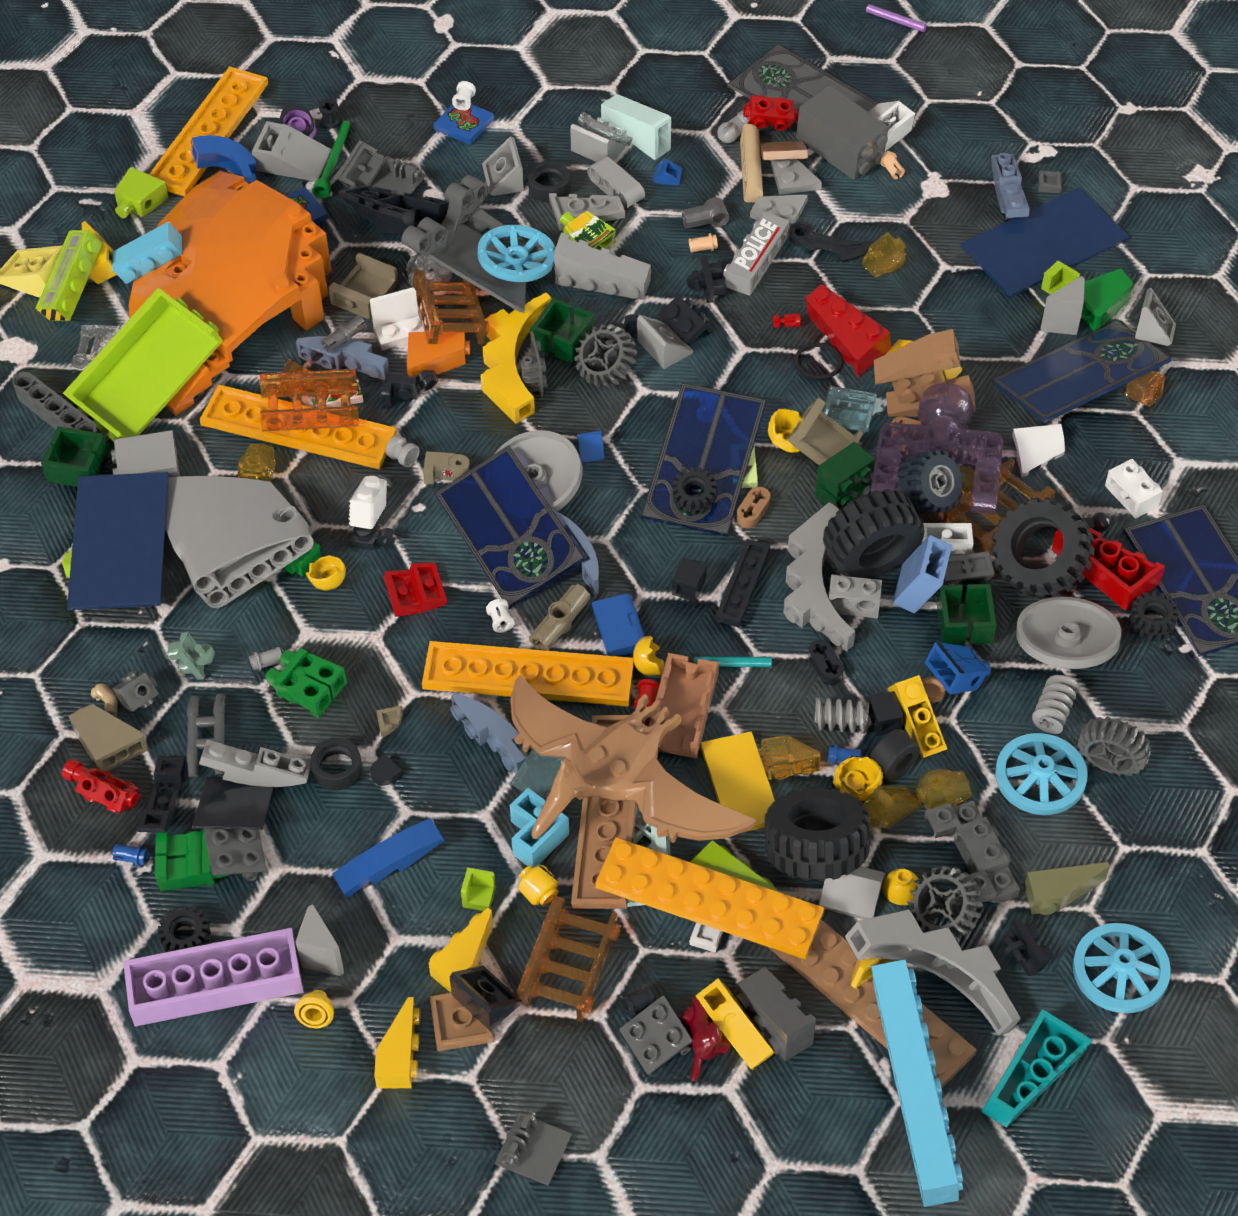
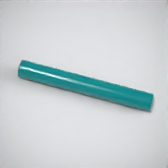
M694 657L695 664H698V659L719 662V667L772 666L771 657Z

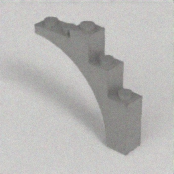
M829 502L789 535L788 551L796 560L787 566L786 583L794 591L784 600L783 614H785L790 622L796 623L801 628L810 623L816 631H821L834 645L840 646L847 652L854 646L855 630L839 616L826 594L822 577V567L828 554L823 543L824 529L828 526V521L831 517H835L836 512L839 510Z
M910 910L857 921L845 936L858 960L883 958L900 961L906 959V963L921 967L949 982L974 1003L991 1023L998 1036L1007 1034L1021 1020L995 975L1001 968L987 945L962 951L948 927L923 933Z

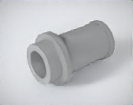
M279 647L258 654L253 652V655L249 656L253 671L258 670L260 672L264 667L280 663L282 653Z

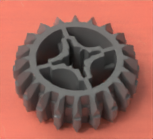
M601 324L600 329L593 327L591 334L585 332L587 337L585 340H579L582 345L579 348H575L576 352L579 353V355L574 357L578 363L575 367L580 371V376L586 379L589 384L601 388L604 385L610 388L612 383L619 385V378L626 379L625 373L627 371L633 372L630 365L636 363V360L632 358L637 355V351L634 349L636 344L631 340V335L625 332L623 328L616 327L613 324H609V326ZM617 340L618 343L607 345L606 341ZM596 367H598V368L605 367L606 370H605V371H601V372H596V371H594V368H596Z
M1108 716L1105 719L1097 717L1096 720L1090 719L1082 728L1077 745L1080 748L1079 753L1084 756V760L1091 762L1093 767L1097 766L1101 770L1116 773L1119 776L1122 774L1131 776L1133 773L1138 774L1140 770H1143L1149 760L1151 746L1149 745L1150 740L1145 738V733L1137 731V726L1132 727L1128 724V721L1124 723L1119 718L1112 720Z
M942 866L941 871L935 867L932 868L931 875L926 872L922 873L924 881H914L918 889L917 891H909L915 898L907 902L909 906L914 907L911 913L916 918L915 920L919 927H921L922 932L925 933L948 927L955 940H958L959 933L963 936L968 935L966 927H976L972 919L973 917H981L975 911L976 908L983 906L982 902L976 901L982 895L980 891L974 890L977 883L973 880L969 881L970 875L965 872L961 874L960 869L955 867L950 870V867ZM953 882L958 888L945 892V890L940 889L939 885ZM931 895V902L928 905V899ZM963 901V906L959 913V905ZM945 916V918L951 920V923L937 926L932 920L936 917L941 918Z

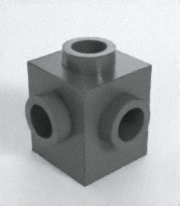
M135 670L124 675L121 678L122 682L112 688L125 710L128 711L148 707L154 702L152 698L158 695L155 689L157 683L149 673L135 672Z

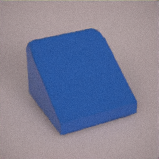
M664 158L655 169L653 182L678 186L683 168Z
M601 430L577 435L578 453L582 463L604 459Z

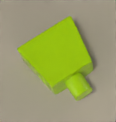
M130 167L115 189L114 193L118 205L115 211L121 218H126L130 213L145 217L169 198L165 181Z

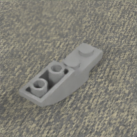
M206 740L199 762L200 765L224 771L223 780L265 787L305 784L311 767L310 761L260 747L259 753L255 754L211 740Z

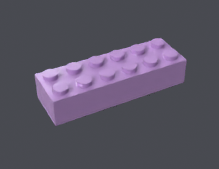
M292 928L123 961L128 1007L134 1026L304 993Z

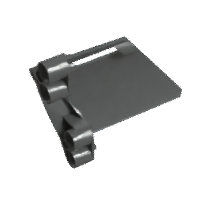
M468 174L462 179L460 185L454 182L448 186L445 192V200L449 202V208L442 224L429 217H425L417 228L409 226L404 231L401 239L402 243L417 253L432 259L513 309L524 313L526 282H511L499 279L488 273L478 261V243L482 238L480 233L487 227L494 229L505 225L479 208L489 193V186ZM517 236L518 246L524 247L528 241ZM492 244L486 249L501 254ZM492 260L495 264L502 263L499 261Z

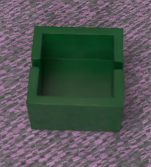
M553 297L530 328V332L533 331L535 341H540L542 352L547 354L554 352L555 357L573 363L575 361L574 357L579 355L575 348H579L582 345L579 340H585L587 338L585 332L591 334L593 327H595L594 313L576 306L574 308V325H572V305Z
M58 426L50 442L51 447H48L41 465L47 482L78 487V476L100 475L99 469L103 468L109 454L105 436L101 433Z
M852 442L818 466V483H816L815 497L824 505L830 502L838 509H843L850 501H855L864 494L867 495L872 488L875 459L856 442Z
M942 585L938 590L936 602L941 643L957 645L965 644L966 640H969L970 644L993 643L997 625L991 585H967L964 604H960L963 590L962 585Z

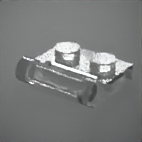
M585 112L581 113L578 118V124L590 128L612 141L628 146L632 142L633 138L626 135L627 130L616 125L615 127H610V122L600 117L595 120L591 118L590 114Z
M83 325L80 329L81 339L77 353L73 356L72 365L78 369L88 366L117 334L121 326ZM95 336L91 354L86 355L90 339Z

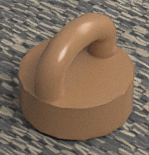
M935 676L922 679L929 702H939L944 698L946 689Z

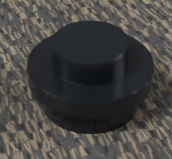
M434 370L422 371L417 376L418 388L423 391L432 389L438 383L437 373Z

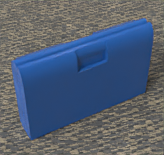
M631 594L618 595L592 602L593 613L607 656L619 657L633 653L636 643L644 637V633Z

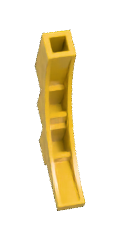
M547 293L525 304L524 313L514 310L508 314L502 309L485 319L486 336L491 341L483 346V359L490 369L481 374L482 391L515 424L535 413L534 397L521 381L516 361L519 350L530 333V328L552 300Z

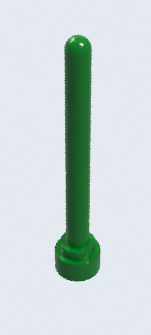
M348 121L342 123L322 177L316 180L313 185L312 193L317 198L325 199L330 194L331 185L329 181L350 129Z

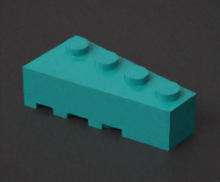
M1042 1009L981 1112L1007 1128L1084 1054L1093 1040Z

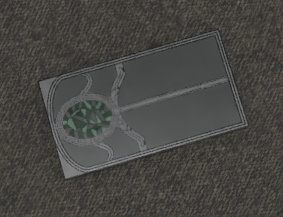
M780 44L775 45L728 83L730 88L749 99L751 96L762 95L764 97H782L793 100L794 109H799L801 105L829 85L867 112L879 104V102ZM797 122L792 123L795 127L798 126Z

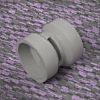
M396 435L387 444L385 452L388 457L398 459V462L404 467H410L417 460L420 450L415 444L407 443L405 438Z

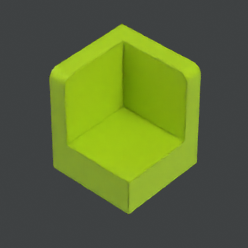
M1057 261L1044 273L1041 289L1051 295L1078 279L1080 273Z
M467 867L461 888L462 906L464 908L484 911L487 907L491 908L496 890L493 872Z

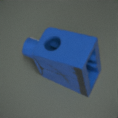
M935 642L924 662L949 694L977 690L985 676H988L991 672L990 663L988 661H981L975 652L967 646Z

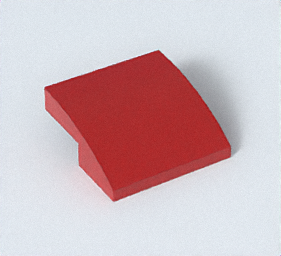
M435 562L413 563L410 566V570L385 571L383 578L395 617L426 612L447 604V598Z

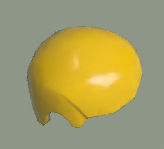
M328 555L319 558L314 563H310L309 572H306V575L316 589L323 591L334 590L343 582L346 567L344 562L338 557Z
M644 636L636 643L633 650V660L636 668L643 675L662 676L664 661L655 655L660 647L653 643L652 636Z

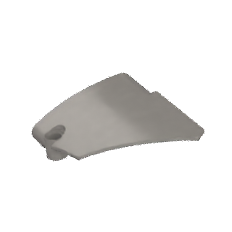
M221 476L169 477L166 531L176 554L185 565L195 591L211 608L225 606L313 547L314 541L308 530V523L271 482Z

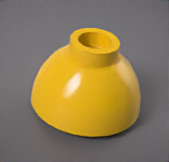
M895 869L883 881V894L894 904L908 905L907 902L915 898L909 891H917L918 886H916L914 881L919 879L910 870Z
M315 990L303 995L298 1000L294 1013L300 1023L307 1027L318 1029L326 1027L332 1022L334 1008L325 992Z

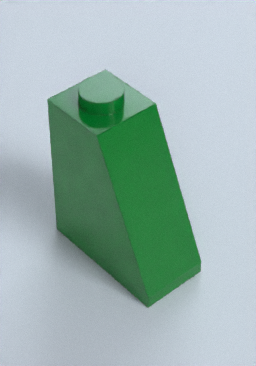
M1120 268L1085 281L1084 304L1081 316L1093 331L1103 327L1130 300L1133 288L1132 279Z

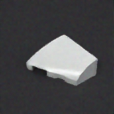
M1061 424L1013 429V439L1018 453L1017 463L1021 477L1029 475V471L1037 466L1041 468L1047 465L1048 461L1064 455L1065 445Z

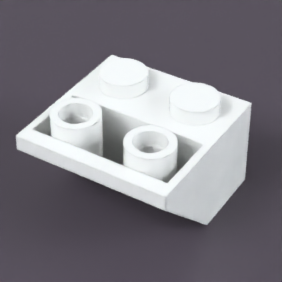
M899 101L879 103L869 111L871 115L889 127L885 152L912 129L915 113Z

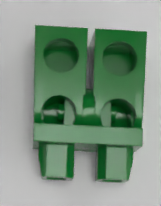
M302 648L297 652L286 649L280 658V664L284 666L283 670L280 671L273 667L265 676L267 683L276 689L278 697L301 705L310 710V714L318 719L332 703V699H335L347 684L343 667L316 655L307 654V651Z
M204 830L202 832L193 831L179 835H168L167 832L156 833L155 880L160 891L197 887L204 884L212 886L215 885V878L229 876H212Z

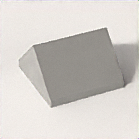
M572 124L570 127L571 151L595 162L604 157H609L614 161L625 149L626 144L595 130Z
M510 136L482 163L486 182L489 186V194L492 196L524 191L520 157L515 139Z
M1082 276L1046 298L1041 324L1043 332L1077 335L1084 304L1085 279Z
M1149 288L1146 292L1135 339L1168 346L1172 344L1176 323L1152 288Z
M643 315L638 316L637 341L663 369L683 360L694 352L666 322Z
M860 866L847 876L844 874L835 880L828 878L824 882L819 906L824 907L826 910L860 919L873 918L886 873Z
M312 904L306 910L295 941L301 966L305 969L340 976L344 974L339 946Z

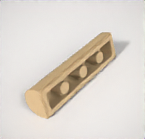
M744 124L740 138L743 198L745 202H756L758 197L763 196L759 129L755 125Z

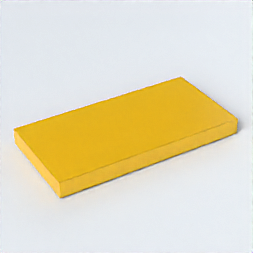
M752 732L701 742L700 748L718 803L757 821L756 824L748 831L765 828V814L771 804L775 802Z

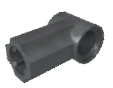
M719 197L710 198L702 206L682 210L685 229L711 224L713 227H722L727 224L730 218L723 200Z

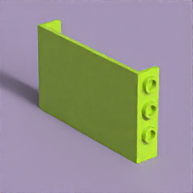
M160 288L154 291L63 392L78 407L77 410L86 417L93 419L99 431L107 430L109 432L107 436L113 442L114 439L139 436L223 342V339L218 335L220 330L212 322L208 321L205 323L203 321L204 318L196 310L193 309L190 312L185 302L180 298L174 300Z

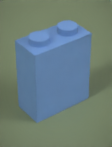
M929 535L903 563L892 603L915 614L942 586L952 545Z

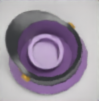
M293 103L283 108L280 115L281 124L288 125L312 139L315 137L317 132L315 119L312 118L306 107Z

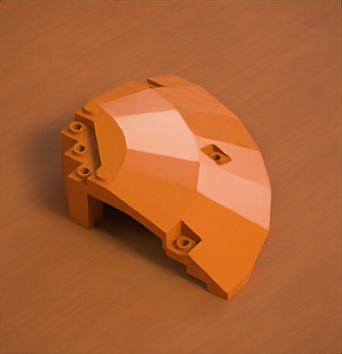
M219 171L193 187L157 225L159 227L169 222L182 235V255L133 281L128 305L130 318L154 291L160 288L174 300L180 298L188 305L187 309L190 312L193 309L196 310L204 318L203 321L205 323L208 321L212 322L220 330L218 335L223 339L218 348L167 403L166 407L175 416L195 404L193 397L212 386L211 379L230 367L229 362L233 361L231 352L263 323L289 307L292 319L306 331L325 319L322 299L328 296L325 276L332 272L326 233L312 222L311 214L297 202L258 180L248 184L243 176Z

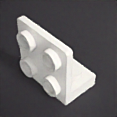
M412 287L370 299L373 329L381 350L407 344L408 332H425L418 314L415 288Z

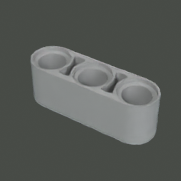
M604 157L587 168L591 181L607 195L620 196L624 209L645 198V192L641 184L611 158Z

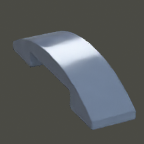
M553 510L584 556L581 559L583 562V580L594 596L599 594V566L592 544L575 523ZM547 513V527L552 532L558 528ZM557 533L554 535L558 543L565 541L562 534Z

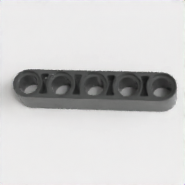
M20 372L13 377L12 381L18 400L54 429H57L59 426L98 433L96 424L31 373Z

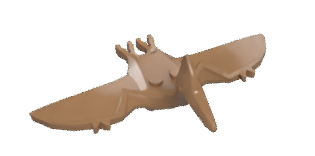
M521 675L515 680L510 702L512 721L519 733L514 737L516 744H523L524 752L532 748L541 757L547 756L564 759L554 778L551 791L535 822L531 833L534 839L539 838L547 831L575 797L579 800L587 797H600L635 802L638 804L645 823L657 828V837L670 836L672 843L676 841L677 837L699 841L725 839L748 831L756 824L757 821L697 794L665 771L657 760L658 748L665 734L678 727L682 720L679 714H675L673 718L666 720L670 713L669 709L664 707L653 726L647 727L642 724L644 720L656 715L661 709L657 701L650 707H646L649 703L646 694L639 699L636 710L630 716L609 727H604L584 721L550 703Z

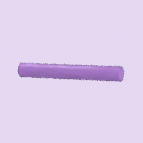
M870 4L866 8L867 13L924 32L927 26L925 23Z

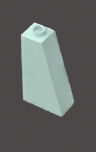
M618 94L601 104V121L652 159L656 160L671 150V117Z

